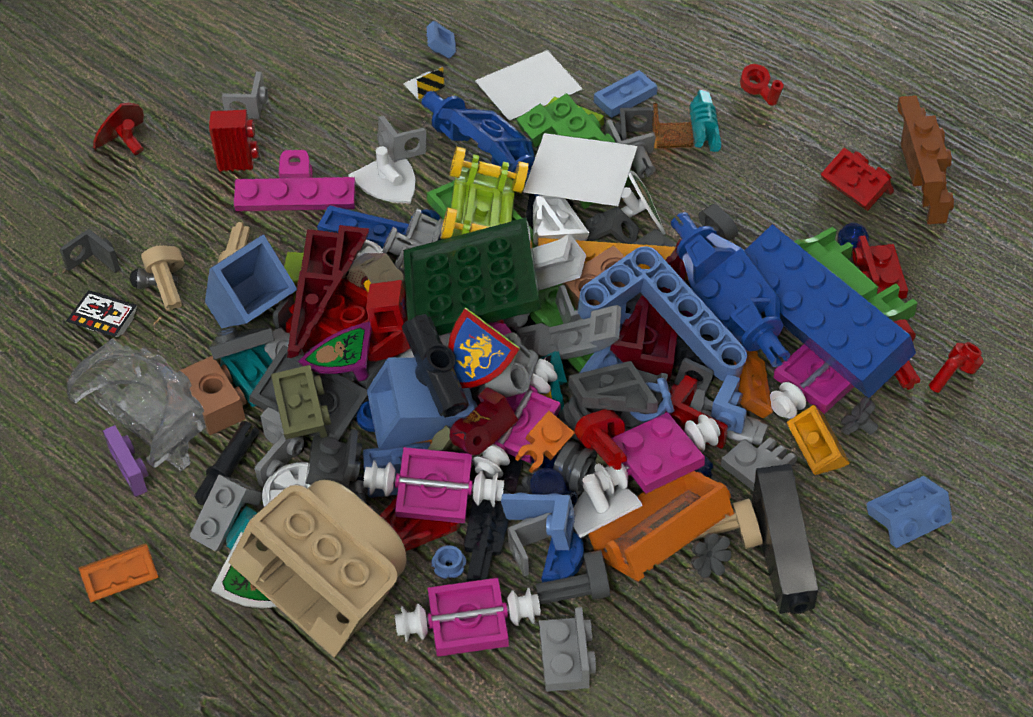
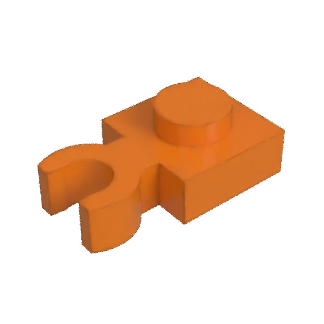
M548 411L527 434L525 439L531 444L522 446L516 454L515 460L519 461L524 455L532 456L534 463L528 471L533 473L542 464L543 454L552 460L575 432Z

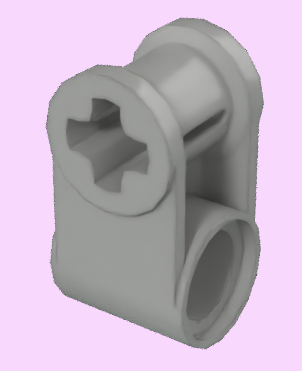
M515 333L506 334L505 337L521 349L499 376L485 383V388L488 387L502 394L505 398L525 393L529 389L534 367L538 362L537 353L524 347L520 343V337Z

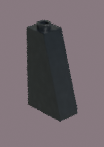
M791 464L756 468L752 506L763 541L761 547L779 613L791 612L801 614L810 609H815L818 586Z

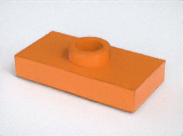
M147 543L79 567L90 602L159 578Z

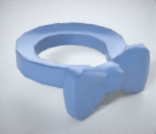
M658 378V384L646 383L651 391L662 394L663 401L659 404L657 413L641 414L639 412H630L638 421L645 423L664 414L666 411L668 413L674 412L668 383L664 378Z

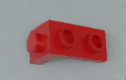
M685 375L678 385L674 384L669 391L674 407V412L669 413V415L683 431H685V423L691 420L698 424L699 415L704 414L689 407L697 390V380L688 375ZM714 419L720 429V436L718 437L716 447L723 449L727 440L728 426Z

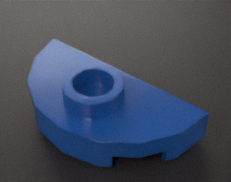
M574 531L572 533L570 550H556L551 538L542 574V583L573 577L579 571L584 561V547L582 539Z

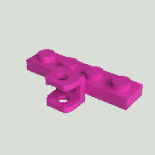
M284 150L279 160L280 178L235 179V211L327 210L329 205L343 209H355V177L313 178V170L306 150ZM292 158H298V159H300V162H289V161H290Z

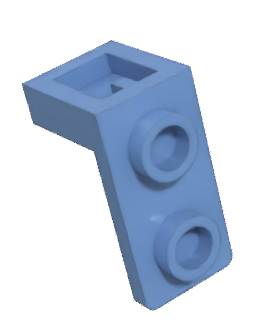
M522 492L502 494L501 503L505 516L509 520H524L551 513L552 515H548L546 520L547 535L552 536L556 550H570L575 521V512L570 495L558 493L542 495Z

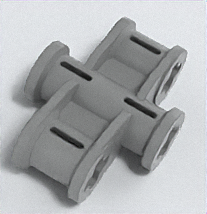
M416 208L410 220L406 235L397 232V228L392 227L382 249V253L387 254L390 252L397 255L394 265L403 273L404 280L403 250L437 241L444 219L436 220L423 214L419 208Z

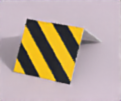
M443 67L432 72L428 71L403 84L419 100L427 92L438 91L445 87Z

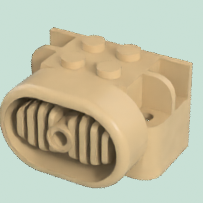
M319 480L312 483L308 488L300 485H291L285 488L249 520L228 563L335 658L348 639L355 632L359 631L377 611L397 578L404 571L407 557L404 545L396 531L363 500L340 483L330 480Z

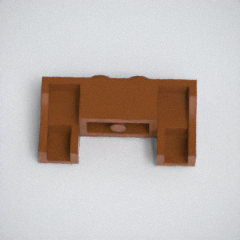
M917 95L899 97L897 110L904 119L900 144L913 186H922L923 207L929 206L926 219L927 224L947 223L949 210L954 208V198L952 192H948L946 187L945 174L947 167L951 166L952 156L950 149H946L944 144V129L938 126L935 115L926 116L925 108H920Z

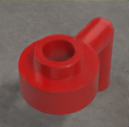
M759 64L746 66L740 77L742 89L749 94H760L770 106H775L778 103L784 87L783 82L775 80L771 88H769L770 74L764 66Z
M965 342V344L956 343L948 354L949 359L929 383V388L939 393L957 369L969 374H975L984 363L981 350L970 342Z

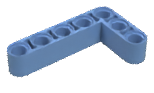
M641 246L581 288L578 314L582 319L591 318V311L615 305L621 307L641 292L709 369L714 371V375L719 380L724 381L727 375L740 377L747 359L745 348L655 249L648 246ZM645 264L648 265L650 269H641L637 265ZM622 282L625 286L616 287L612 283ZM666 287L670 289L672 292L664 293L661 292L658 288ZM594 299L600 302V304L593 306L586 301ZM680 311H689L693 316H683L680 314ZM701 335H711L715 340L707 341ZM722 359H732L736 362V365H728Z

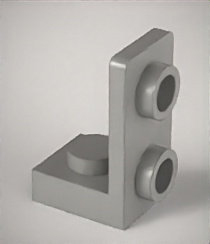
M269 407L260 417L264 435L274 445L255 466L258 485L264 488L266 481L276 470L285 466L292 457H296L301 452L304 445L303 436L285 439L280 414Z
M218 475L190 533V538L214 551H220L240 508L244 507L245 503L259 506L262 492L237 479Z

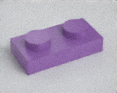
M115 425L103 430L109 451L134 496L136 497L147 492L144 478L148 476V472L141 458L134 460L132 454L135 453V450L128 435L121 436Z

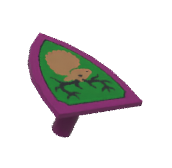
M370 321L341 330L324 339L309 350L298 361L299 364L302 366L311 365L312 371L322 374H338L352 371L358 381L367 379L369 373L365 367H367L372 331Z

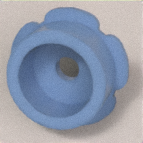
M447 545L436 551L431 564L435 568L434 572L437 576L444 579L456 578L463 573L466 558L457 547Z

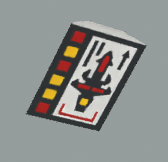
M88 290L66 322L119 337L126 331L134 319L137 305Z

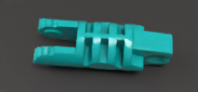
M699 90L697 96L694 97L690 104L695 147L700 148L703 146L704 141L708 140L710 151L718 152L721 148V139L716 108L713 105L710 93Z

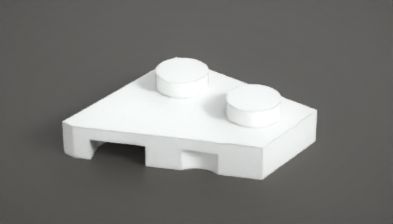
M536 196L533 204V243L535 245L538 243V238L561 239L569 233L574 240H587L589 231L565 198Z

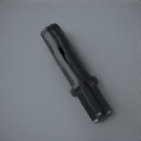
M243 421L240 423L239 428L216 463L206 470L207 476L194 495L199 505L205 504L218 475L226 477L232 475L254 439L259 435V430L255 426L247 433L252 425L250 422Z

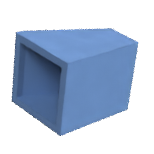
M263 234L209 269L205 303L220 327L226 328L248 323L295 292L297 287Z
M387 358L367 389L378 449H389L432 440L434 435L443 429L445 425L452 427L458 419L466 418L477 407L475 400H472L470 388H463L469 402L466 410L459 412L455 416L444 418V416H440L428 387L420 383L416 377L415 369L417 362L415 358Z

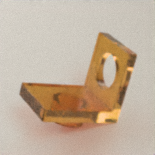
M653 103L652 132L656 136L654 148L693 147L691 122L659 123L658 105Z

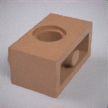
M213 356L177 371L182 391L209 435L245 420L243 406L247 404L245 396L239 386L236 388L232 386L233 380L228 368L225 365L220 366L216 359H213Z

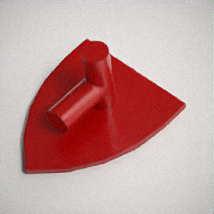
M121 103L98 129L93 143L94 150L120 136L134 155L140 154L144 148L135 138L133 132L134 127L143 123V109L135 103Z

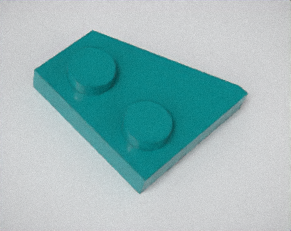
M265 344L221 357L220 366L225 365L228 368L233 383L236 387H240L248 402L250 394L273 361L264 349ZM249 402V404H250L252 407L257 406V405H255V404Z

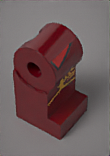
M488 387L478 395L481 403L466 418H460L455 421L450 429L449 437L451 442L471 455L482 453L518 421L505 396Z

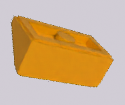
M812 405L786 422L814 475L850 464L826 417L815 405Z

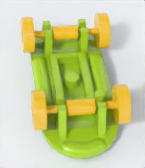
M456 146L449 176L455 177L451 208L447 207L440 238L447 239L511 222L514 192L522 193L528 172V163L519 161L514 173L507 171L509 163L504 161L502 166L481 161L478 163L479 155L474 154L471 162L464 161L466 148Z

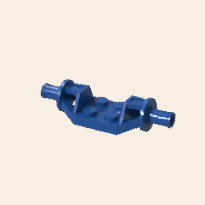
M429 91L424 95L422 105L433 113L432 126L437 132L444 133L452 141H468L472 138L478 143V147L481 150L492 155L491 164L502 166L503 161L508 162L509 167L507 171L515 173L519 161L528 163L526 185L535 160L531 140L494 111L465 108V102L458 96H450L444 100L435 91Z
M682 212L677 216L682 223H679L675 217L671 221V226L682 239L677 246L676 253L684 262L693 292L742 344L745 350L756 351L761 349L772 367L783 365L779 357L782 356L784 361H787L790 358V353L777 338L783 328V323L780 319V297L744 249L717 235L713 227L702 226L697 228L688 213ZM762 312H765V315H766L765 318H762V316H761V313H762Z

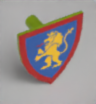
M467 308L463 310L456 321L448 343V348L455 355L456 360L453 369L462 389L488 383L499 376L521 349Z

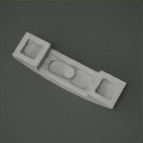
M615 305L591 311V318L553 327L539 323L518 328L516 334L520 337V343L524 347L537 353L538 359L554 351H559L561 359L588 355L611 346L619 339L621 307Z

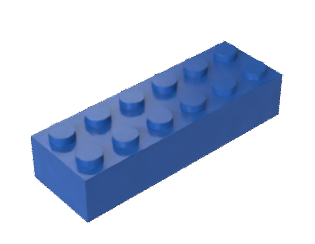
M773 224L745 249L780 297V319L783 327L868 398L916 354L911 336Z

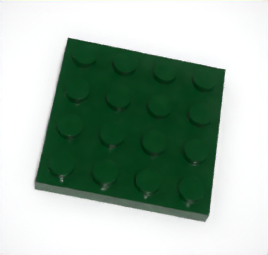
M527 218L403 250L408 321L415 316L426 314L427 317H431L439 336L452 332L456 321L465 308L469 309L486 323H494L542 309Z

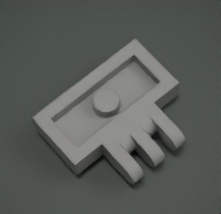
M772 437L768 438L758 448L743 439L722 457L721 467L751 490H754L756 468L785 464L793 466L798 457L791 452L783 458L787 448L779 445L773 450L777 441Z

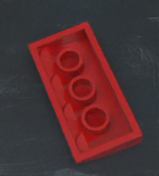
M343 278L315 328L330 337L341 330L369 322L366 311L368 292ZM295 304L289 307V311L291 314H293ZM371 331L368 361L387 359L409 350L410 346L404 332L394 331L373 334V331Z

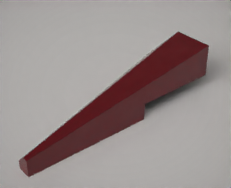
M339 225L338 233L307 229L287 358H294L301 352L366 241L369 228Z
M679 239L676 248L665 261L685 282V265L676 253L677 246L682 240ZM666 287L658 288L661 292L664 293L672 292L670 289ZM642 295L630 317L626 318L622 324L619 339L611 345L610 350L623 363L632 361L638 370L657 376L661 372L668 374L667 381L670 382L677 333Z

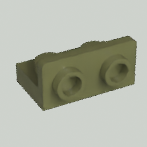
M311 365L271 374L285 439L316 432L320 433L321 438L328 437L325 426L331 425V419L327 405L321 406L319 396L324 395V389L320 375H313Z

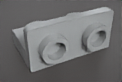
M582 607L575 608V618L539 621L545 691L590 688V674L596 673V661L594 651L587 652L586 642L592 641V629L590 619H583Z

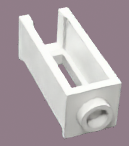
M570 233L560 240L533 248L539 290L581 277L586 254Z

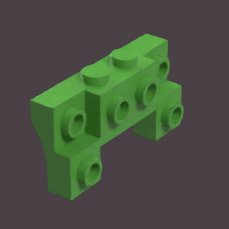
M567 93L545 108L540 103L516 119L520 130L527 133L535 148L540 145L544 133L616 143L609 133L606 135L600 130L601 125L592 113L588 115L582 107H578ZM629 176L627 177L624 188L632 184V181ZM580 201L583 209L593 204L592 202Z
M831 227L809 239H797L794 241L893 322L901 319L908 320L915 316L918 302L914 299L906 303L898 297L900 287L896 283L877 294L878 286L849 261L853 245L848 242L841 246L835 241V228Z

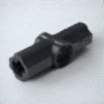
M423 314L406 321L402 326V330L417 362L415 369L416 377L420 383L428 387L440 416L447 418L466 410L469 402L453 369L456 360L455 355L450 348L442 344L431 317Z

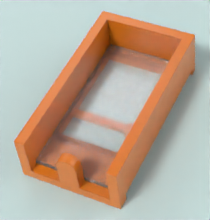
M692 471L647 494L642 492L637 497L643 506L589 533L588 536L594 551H602L604 563L638 582L645 577L643 572L646 570L650 571L655 564L659 565L724 519L725 515L732 516L734 511L730 502L731 494L723 483L714 481L700 472Z

